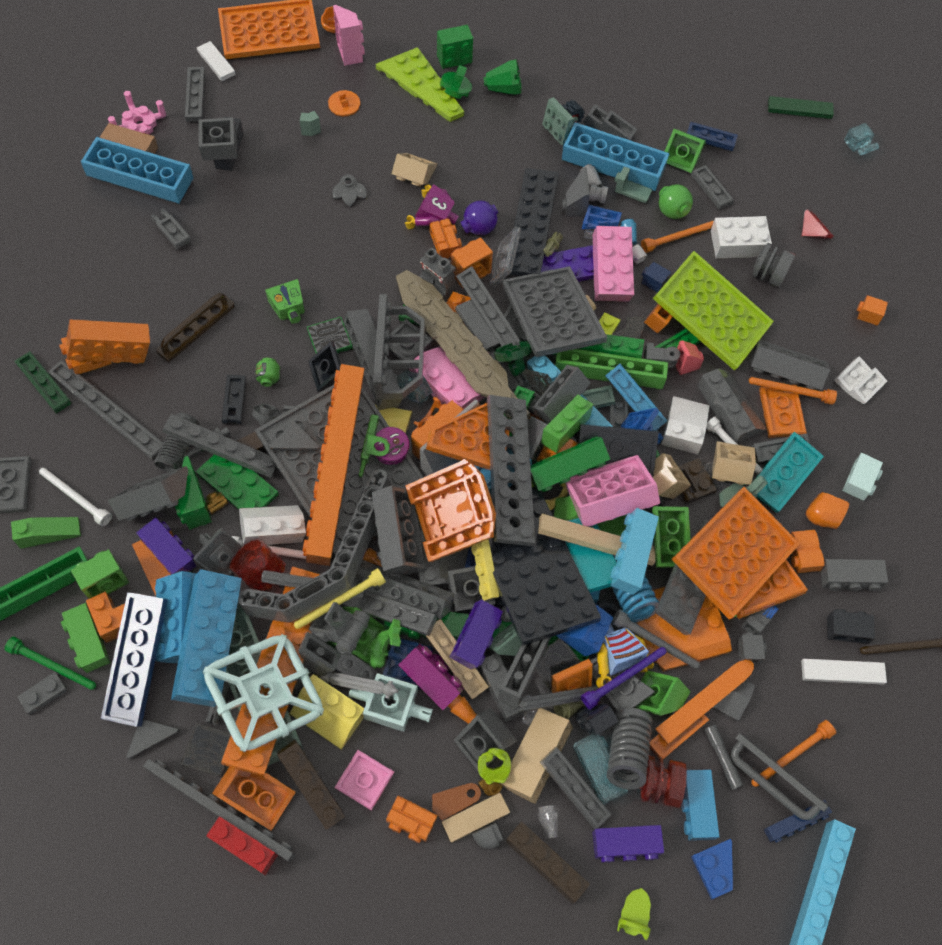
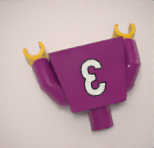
M427 184L425 190H421L424 200L415 214L416 218L414 219L411 215H408L406 218L407 222H405L407 229H413L415 226H430L431 222H440L444 219H450V222L454 225L459 217L451 211L454 200L451 199L448 192L434 184L432 187Z

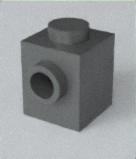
M747 632L737 640L739 661L750 660L754 665H760L765 660L767 645L766 642H763L762 635Z

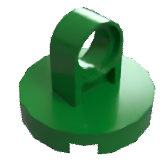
M459 65L456 73L446 72L442 75L440 86L445 88L446 94L455 98H461L462 96L466 98L469 96L472 85L465 77L467 67Z

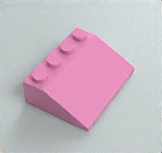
M441 346L424 352L423 383L421 386L433 397L438 398L442 404H448L453 400L464 410L475 399L480 402L485 398V396L474 391L466 381L463 373L447 358ZM419 368L409 369L410 376L413 379L418 377Z
M638 455L588 470L586 474L581 476L576 474L570 477V481L565 483L582 525L587 527L607 520H613L628 513L631 514L636 508L642 510L660 504L657 484Z

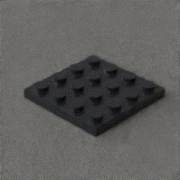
M580 424L578 444L596 436L601 437L610 457V460L606 461L605 465L638 455L651 476H654L659 431Z

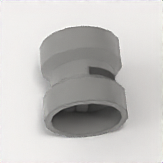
M591 184L589 201H599V203L605 204L608 187H597V185Z

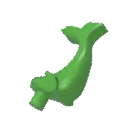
M393 619L390 628L376 635L372 639L371 644L368 645L371 659L369 666L372 668L384 667L385 659L389 652L387 649L389 641L390 645L400 647V620Z

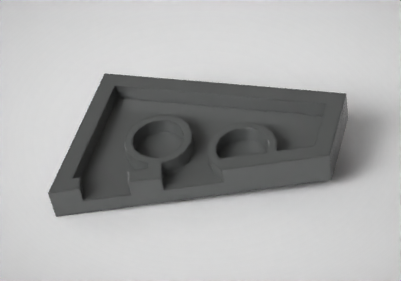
M596 656L591 660V663L593 664L592 676L597 681L601 674L598 673ZM621 671V672L616 673V674H614V675H610V674L608 673L607 676L610 677L611 679H614L615 677H617L618 675H620V674L623 673L624 671ZM632 676L607 693L606 696L616 710L619 711L624 708H636L656 692L635 676Z

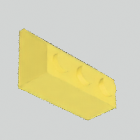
M313 674L310 680L321 699L324 712L323 715L306 724V726L342 750L363 720L364 708ZM303 687L297 698L312 703L305 687ZM293 706L290 715L298 719L311 712Z

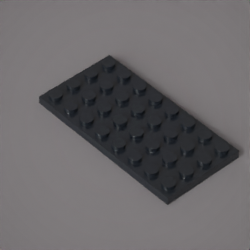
M535 486L532 487L535 544L533 546L494 542V537L489 539L495 582L522 646L600 622L601 620L600 613L565 541L538 533L541 514L552 516L541 491L536 490ZM508 501L511 508L517 509L514 502ZM509 520L512 527L518 528L516 521Z

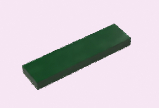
M769 96L768 112L827 119H832L834 115L833 103L774 96Z
M31 351L14 361L56 414L72 404Z

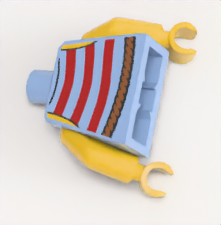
M610 624L599 652H597L598 673L601 674V677L596 681L598 688L603 686V680L606 683L612 680L607 676L608 673L614 675L629 669L648 656L649 651L646 648L645 641L633 634L628 628L615 631ZM654 663L650 664L640 672H647V669H652L654 667Z

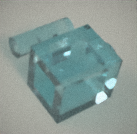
M866 123L849 129L844 139L853 152L858 150L859 155H864L879 148L878 143L871 144L875 134Z

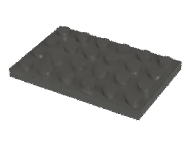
M570 266L544 271L541 274H529L503 280V288L535 357L607 342V336Z

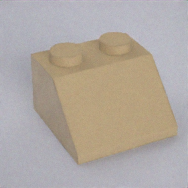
M401 153L396 155L392 174L396 175V179L402 181L407 179L412 181L411 184L421 187V185L428 184L438 163L409 153Z
M717 441L712 478L722 482L732 481L739 485H750L756 466L755 448Z

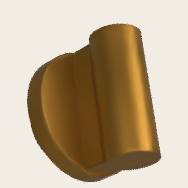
M214 491L206 496L205 504L211 514L228 504V501L221 492L216 493Z
M484 779L478 782L480 788L488 796L498 794L503 788V785L497 782H493L491 785H488Z

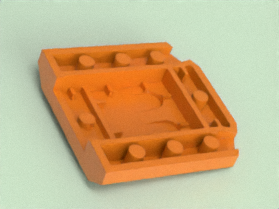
M465 459L405 485L410 503L416 507L426 540L423 542L428 562L436 561L494 537L496 512L484 475L469 460Z
M665 587L652 590L655 593V598L659 601ZM705 596L692 632L689 635L685 636L656 613L643 621L635 622L699 662L725 655L732 651L730 638L719 610L707 596ZM640 636L645 641L646 648L649 651L648 655L660 648ZM668 652L655 661L663 672L688 665Z

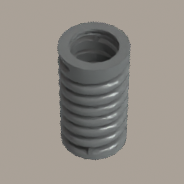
M624 708L615 714L618 723L613 727L607 778L613 785L619 788L638 789L645 785L647 779L653 720L643 710Z

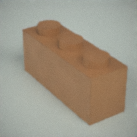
M108 123L100 136L102 139L153 154L158 149L155 136Z

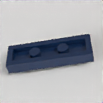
M690 122L687 131L688 134L706 140V144L733 151L738 137L737 134Z

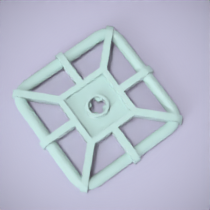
M287 635L273 636L252 646H244L240 648V651L211 663L203 670L205 682L218 707L217 712L219 715H222L234 742L243 752L256 749L281 736L284 738L289 735V732L323 715L324 708L308 676L309 671L307 668H304L293 644L286 638ZM277 644L272 662L258 669L251 655ZM283 646L297 671L283 678L277 666ZM244 659L250 669V673L237 677L218 669ZM214 677L235 684L242 697L226 704ZM301 679L312 703L293 697L287 684ZM260 686L270 689L267 696L260 694ZM246 704L252 718L243 739L230 710ZM291 704L308 710L311 713L285 724L278 709ZM271 713L278 728L250 741L257 719Z

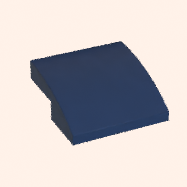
M400 638V647L391 645L383 675L416 685L417 690L422 691L399 666L419 643ZM425 645V646L428 647V648L431 650V652L433 653V648H434V647H430V646Z

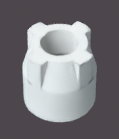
M638 244L632 247L634 262L639 264L644 261L647 254Z

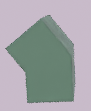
M315 111L301 113L300 127L302 135L313 136L321 132L320 120Z

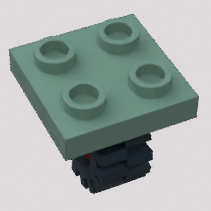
M553 97L548 99L542 125L561 145H564L574 123L582 122L585 111L575 100L567 101L566 105H561Z

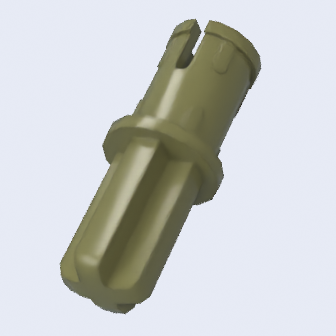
M554 232L552 237L547 240L546 246L543 249L546 257H549L554 251L558 250L559 244L563 240L561 233L557 235L558 232Z

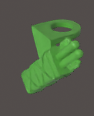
M372 414L368 423L360 457L362 463L359 477L363 476L365 465L369 463L371 454L384 456L390 449V444L385 438L375 436L379 422L378 415ZM382 442L385 445V450H376L374 444Z

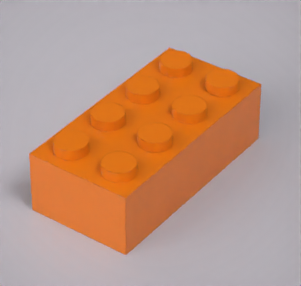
M70 319L66 337L67 360L111 361L114 363L132 362L134 364L145 362L150 345L148 324Z

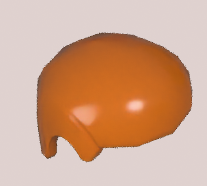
M327 7L321 16L322 27L330 33H336L333 7Z

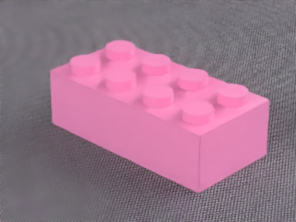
M596 226L593 232L595 301L629 302L633 297L632 227Z

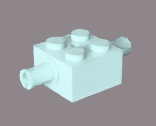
M378 673L375 680L382 681L385 684L393 681V685L398 689V693L390 696V699L385 698L386 695L384 693L375 694L356 689L349 691L348 697L366 702L363 711L365 720L403 732L411 716L429 722L433 709L415 704L414 701L417 695L416 685ZM391 699L394 700V704H391V706L387 705V702H390Z

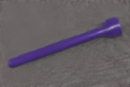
M660 647L596 691H587L582 694L581 699L584 705L589 710L596 707L601 697L664 656L667 652L666 648Z

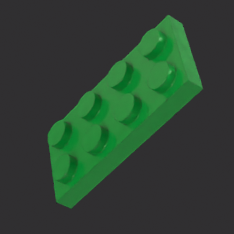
M215 454L196 471L199 477L218 493L221 492L225 499L237 510L267 507L279 495L277 490L253 470Z

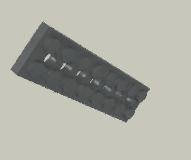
M489 395L487 398L491 491L492 503L496 512L494 542L533 546L535 544L526 400ZM503 413H508L511 416V420L507 419ZM504 430H509L513 437L507 436ZM505 447L511 448L514 454H509ZM506 465L512 466L515 472H510ZM507 483H512L516 490H511ZM508 501L514 502L517 509L511 508ZM509 520L516 521L518 528L512 527Z

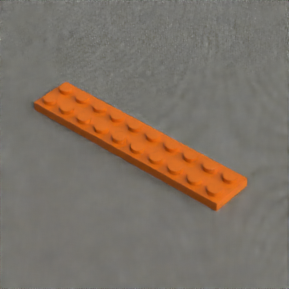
M293 566L290 572L292 575L310 578L320 575ZM285 586L283 594L295 588ZM300 618L292 622L273 620L266 639L277 635L281 636V634L287 635L286 638L293 644L303 664L304 659H301L298 650L306 632L310 633L309 628L312 622L300 629H296L294 623ZM277 644L261 651L256 665L258 669L272 662ZM284 646L277 663L283 678L297 672ZM297 680L287 684L291 694H293ZM260 686V694L267 696L270 689ZM246 704L241 706L236 720V725L243 739L252 718ZM289 704L278 709L283 720ZM271 713L257 719L250 741L278 728ZM230 736L221 764L264 777L277 739L256 749L243 752L236 745L232 736Z

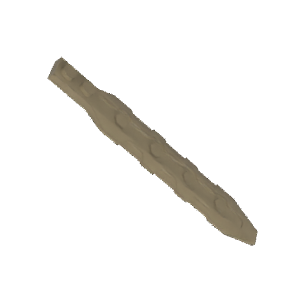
M408 270L398 274L396 279L404 305L425 319L426 332L441 346L452 364H455L463 373L466 381L474 391L487 398L489 395L518 399L508 387L507 372L497 360L490 356L483 347L482 342L463 324V320L443 300V296L434 285ZM527 410L528 419L530 417V412ZM504 413L511 420V416L508 413Z

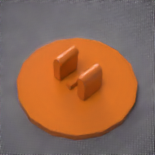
M342 90L330 96L328 106L335 115L342 117L350 116L359 110L360 98L352 91Z

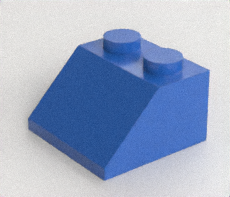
M597 605L596 607L601 616L600 622L556 635L583 656L599 652L613 619L610 614Z

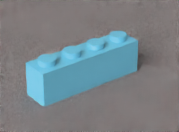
M636 508L631 514H627L624 521L626 529L620 537V542H622L621 548L618 549L615 556L617 563L610 575L613 578L612 587L632 595L641 589L659 516Z

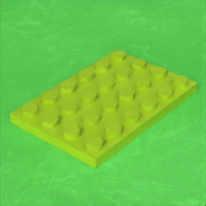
M695 251L689 255L653 298L733 370L740 366L774 322Z

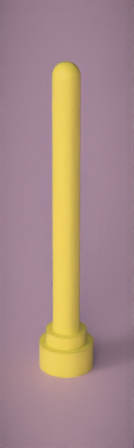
M378 568L375 569L365 581L295 621L294 627L300 629L329 611L333 602L341 605L371 586L383 585L386 583Z

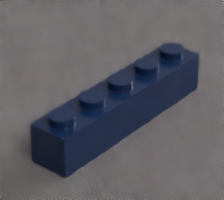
M828 807L825 812L821 810L811 820H802L794 814L763 830L770 842L775 841L777 843L783 840L782 836L784 835L789 837L795 834L794 831L797 829L798 831L806 829L805 825L807 824L812 826L818 823V819L824 820L828 818V814L832 813V811Z

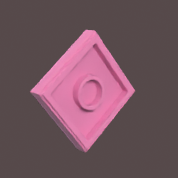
M357 750L334 788L372 811L394 775V771Z

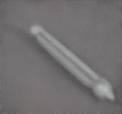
M331 672L320 677L327 684L331 682L333 685L365 692L384 693L386 695L385 698L388 699L393 694L398 693V689L393 685V681L385 684L382 681Z

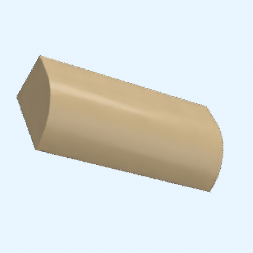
M539 708L511 762L509 777L505 783L501 784L514 794L536 804L550 776L540 761L554 747L562 751L573 729L570 721Z

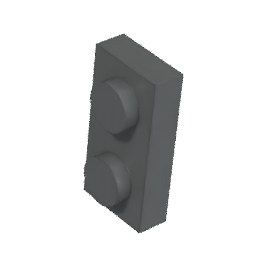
M54 672L17 697L27 714L31 715L68 690L59 675Z

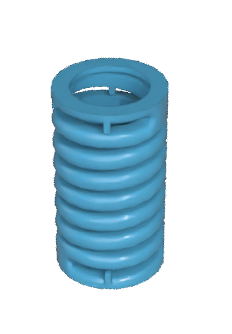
M645 575L641 589L634 595L611 586L622 610L628 614L627 616L630 617L632 622L643 621L655 614L659 604V600L655 598V593L652 591V587L648 579L645 578Z

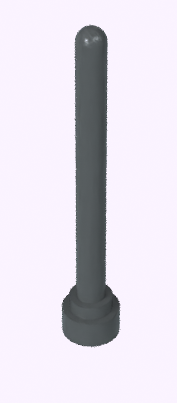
M619 609L614 615L611 622L618 628L626 627L656 646L666 648L669 654L694 669L700 668L701 664L699 661L632 622L626 612Z

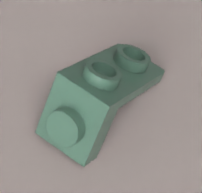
M623 167L621 173L618 172L614 182H617L615 192L647 203L652 189L629 181L630 168Z

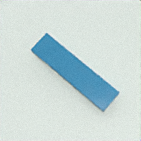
M621 364L605 375L635 412L657 408ZM660 411L651 423L653 425L652 430L656 431L667 422V419Z

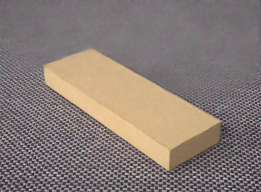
M498 793L442 821V825L450 842L453 843L510 814V811L501 793Z

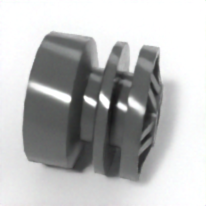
M768 242L761 250L754 264L752 277L756 278L759 271L763 272L761 281L768 274L771 276L769 284L780 288L796 254L784 250L778 256V246L771 253L769 250L772 244Z

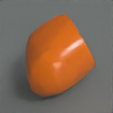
M822 492L809 505L806 510V517L817 526L837 529L842 523L850 503Z

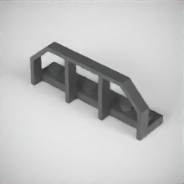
M379 294L373 385L377 400L404 399L423 383L425 319L408 306H392L391 302H388L387 294ZM388 315H407L421 326L420 333L390 334V331L387 329L391 327V317ZM420 342L419 360L386 359V356H389V346L387 343ZM419 368L418 377L403 389L383 391L384 386H387L385 371H388V369Z

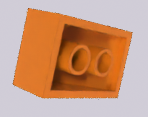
M229 767L212 794L272 831L296 792L267 773L263 777Z

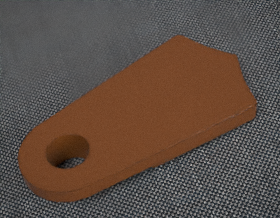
M468 783L432 795V811L444 821L476 803L481 797V790L476 784ZM474 790L475 796L470 798L467 796V792Z

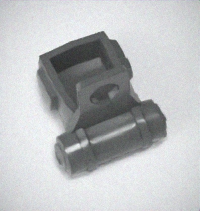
M333 602L327 613L312 622L309 631L324 642L333 641L337 643V651L343 655L350 656L355 651L364 630L367 629L370 616L361 610H355L352 614L343 610L337 602Z

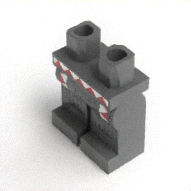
M430 248L425 252V256L420 259L422 274L419 277L433 284L445 299L455 290L454 272L456 268L450 264L448 259L437 254L434 248Z

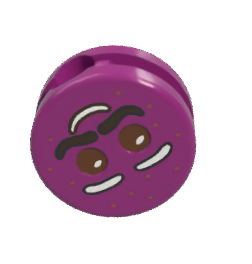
M386 427L376 434L378 437L385 438L390 444V449L386 455H375L381 463L396 465L406 458L409 450V439L404 431L396 427ZM382 442L374 444L376 450H385V445Z

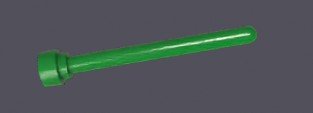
M12 636L7 641L4 648L6 652L12 655L21 654L90 690L96 688L94 681L25 647L21 639Z

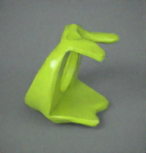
M489 749L479 756V775L488 785H491L493 782L505 783L511 770L509 754L503 749ZM493 756L503 760L502 766L494 769L488 768L486 762L492 761Z

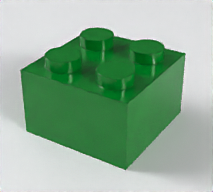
M468 25L437 31V57L442 69L472 63L473 36Z

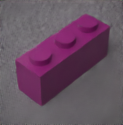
M419 644L399 664L406 674L442 710L464 689L461 686L462 682L456 676H451L446 671L447 667L439 660L437 661L432 656L431 650L425 645Z

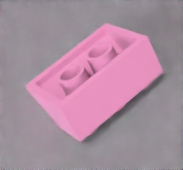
M333 5L336 40L344 66L363 62L362 55H365V51L362 45L364 43L361 32L363 30L362 21L358 20L356 13Z

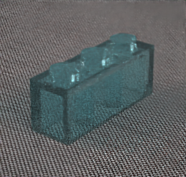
M592 734L575 742L573 749L600 801L606 805L624 796L628 790L619 788L608 780L609 753L606 749L608 748L607 742L603 736H594Z

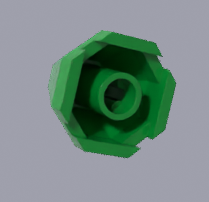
M510 60L487 72L486 77H483L484 86L488 87V90L509 94L522 93L518 60Z

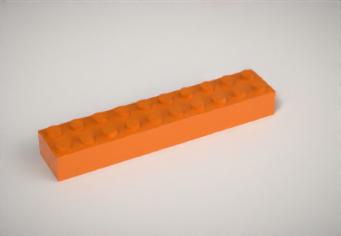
M341 364L340 371L336 370L335 384L332 389L331 406H329L327 424L329 425L325 427V438L321 448L320 461H323V463L319 462L317 480L319 482L315 481L313 492L316 501L312 500L310 517L312 520H308L306 536L309 539L304 540L303 556H306L307 563L326 566L331 564L363 384L364 368Z

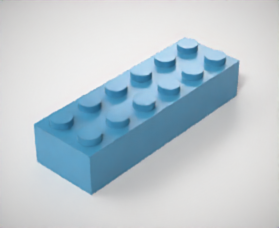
M576 122L564 144L562 160L582 167L591 164L595 166L597 172L616 177L618 172L621 173L623 167L630 168L629 181L654 191L658 187L669 157L667 152Z
M99 137L95 138L81 160L86 176L176 203H180L194 179L190 164Z
M202 569L194 576L171 700L210 707L216 706L205 682L203 670L211 663L229 656L242 578ZM227 666L220 668L218 670L226 672ZM214 677L222 694L224 681Z

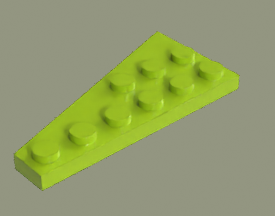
M418 47L376 64L378 71H383L389 79L393 78L398 82L399 86L414 97H419L423 100L424 104L432 106L435 112L449 122L464 116V110L454 97L445 93V88L440 86V77Z

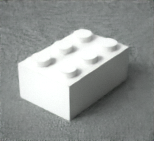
M766 216L715 218L711 228L716 259L758 257L768 242L772 244Z

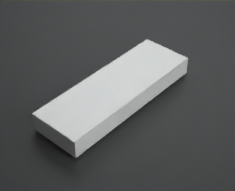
M211 41L197 47V52L221 81L236 75L235 70Z

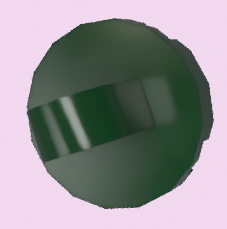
M519 341V345L509 343L497 348L494 354L497 361H507L511 374L518 376L525 372L523 357L532 351L529 342Z

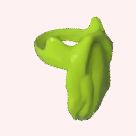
M642 888L633 890L627 896L621 912V918L618 921L617 931L619 932L623 928L627 934L633 936L642 934L644 939L647 940L651 931L650 927H648L651 903L648 894Z

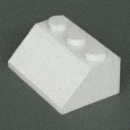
M298 505L239 509L243 546L303 542L306 534L303 513Z

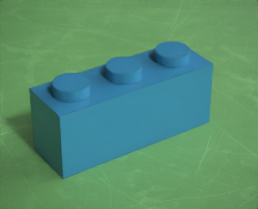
M685 770L681 777H679L680 790H683L684 799L681 800L682 811L686 813L684 833L688 835L689 841L715 840L719 838L712 772L711 770Z

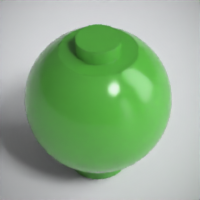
M678 184L665 186L659 192V208L666 217L680 219L690 212L693 205V197L685 186Z

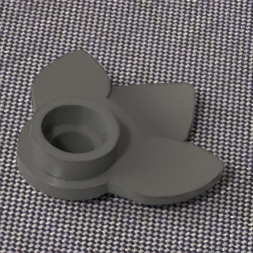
M346 174L341 177L340 183L333 188V198L338 199L342 197L344 203L351 207L357 197L366 199L367 192L364 185L358 183L354 176ZM349 180L351 183L346 184L345 181Z

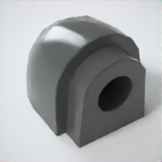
M497 822L472 833L477 845L485 849L497 848L504 841Z

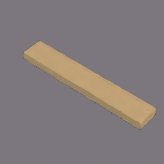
M541 514L539 518V534L616 555L618 549L621 548V536ZM655 546L651 547L647 565L651 566L655 563Z

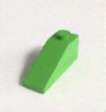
M40 517L11 522L12 539L20 549L81 536L78 517Z

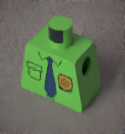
M298 279L265 290L268 302L281 320L289 318L292 324L298 323L301 320L300 314L304 313L305 310Z

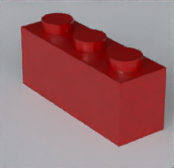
M220 816L206 836L264 875L267 874L278 856L275 852Z

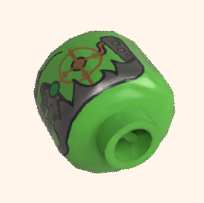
M263 358L257 363L255 379L262 386L270 387L279 381L280 365L275 359Z

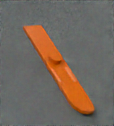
M743 660L731 666L655 730L667 744L672 742L741 685L754 670V663L750 660Z

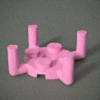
M130 91L124 92L130 110L123 112L122 125L119 126L150 135L153 132V128L157 125L156 120L166 117L163 102L161 100L156 101L158 113L154 114L146 106L136 108ZM113 116L108 117L109 123L117 125Z

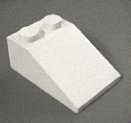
M673 396L661 445L698 455L706 432L709 405Z

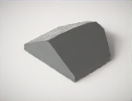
M745 680L716 704L713 709L738 722L751 699L755 685Z

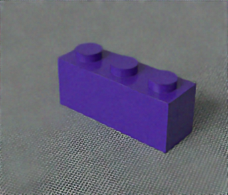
M154 518L136 532L141 541L171 575L181 571L190 572L196 567L192 552L181 547L182 541L177 535L172 536L169 533L171 529L164 521L160 523L157 518Z
M484 600L475 602L449 658L469 669L481 666L485 659L483 654L486 648L493 642V632L502 622L500 617L503 611Z
M661 825L594 829L592 832L595 859H601V863L615 862L614 858H623V861H636V857L645 856V860L659 859L658 856L664 853Z

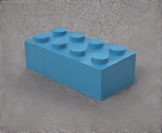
M181 571L156 580V597L168 599L155 659L156 662L178 663L196 573Z

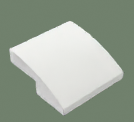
M860 356L854 359L834 379L845 392L863 404L887 382L876 368L871 370Z

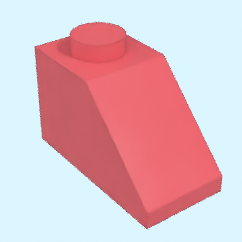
M680 341L677 347L680 351V357L676 364L679 374L683 375L699 370L704 360L702 352L698 350L696 345Z

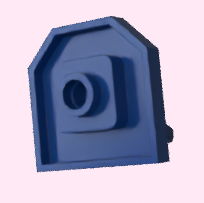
M657 408L629 413L620 427L652 430L653 425L651 423L659 411ZM660 433L658 434L657 444H660L663 440V436Z

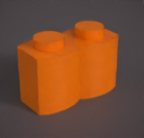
M816 531L791 532V535L800 543L792 552V567L796 569L797 573L821 571L825 565Z

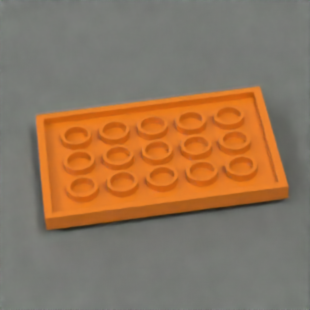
M286 0L218 8L225 59L320 48L312 0Z
M743 487L672 560L730 620L800 543Z

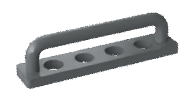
M742 733L735 737L738 741L731 750V758L735 765L793 814L802 820H811L821 810L826 811L829 807L826 802ZM747 747L811 800L814 805L810 810H802L742 760L739 756L742 749Z

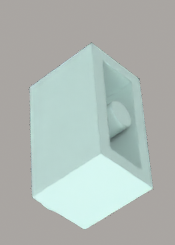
M861 453L855 460L842 491L863 501L868 495L872 496L876 489V485H874L875 480L878 481L883 472L880 470L883 462Z

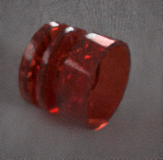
M257 538L239 549L231 561L230 569L238 578H242L245 584L252 590L266 591L274 584L262 582L263 571L283 573L286 564L275 552H272L271 548L262 539Z
M649 755L646 783L640 788L641 801L647 803L651 796L652 804H657L660 795H662L664 806L679 809L683 802L686 787V763L670 760L665 769L663 758L659 757L655 764L654 756Z

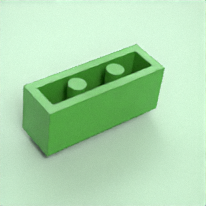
M577 395L544 428L541 443L557 453L580 429V424H585L590 419L594 404Z
M84 603L63 612L64 620L61 621L64 631L69 633L70 638L67 640L71 650L76 652L77 656L74 657L77 667L89 673L111 663L88 605Z

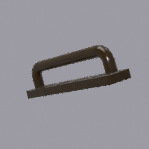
M217 293L163 338L161 345L156 348L157 353L167 362H171L235 307L234 302L225 294ZM214 308L221 309L217 314L211 313ZM201 319L208 320L204 325L198 324ZM188 330L194 331V334L191 336L184 335ZM177 341L181 343L180 346L177 348L171 347V344L173 342Z

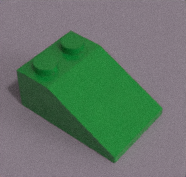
M186 456L182 467L187 466L188 468L185 495L178 499L179 503L175 505V509L182 524H187L189 530L211 523L212 520L205 504L196 472L189 457Z

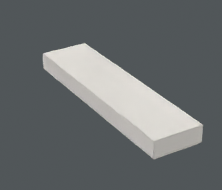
M819 659L801 660L803 681L880 685L887 683L885 663Z

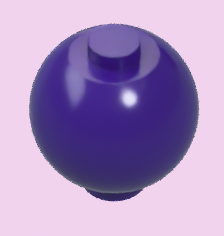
M475 201L468 205L464 212V220L460 223L466 234L472 232L479 236L487 235L496 227L498 221L497 214L499 213L494 204L491 206L486 201Z

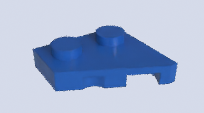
M589 205L582 229H595L596 226L618 227L622 213Z
M731 839L691 856L711 900L733 890Z

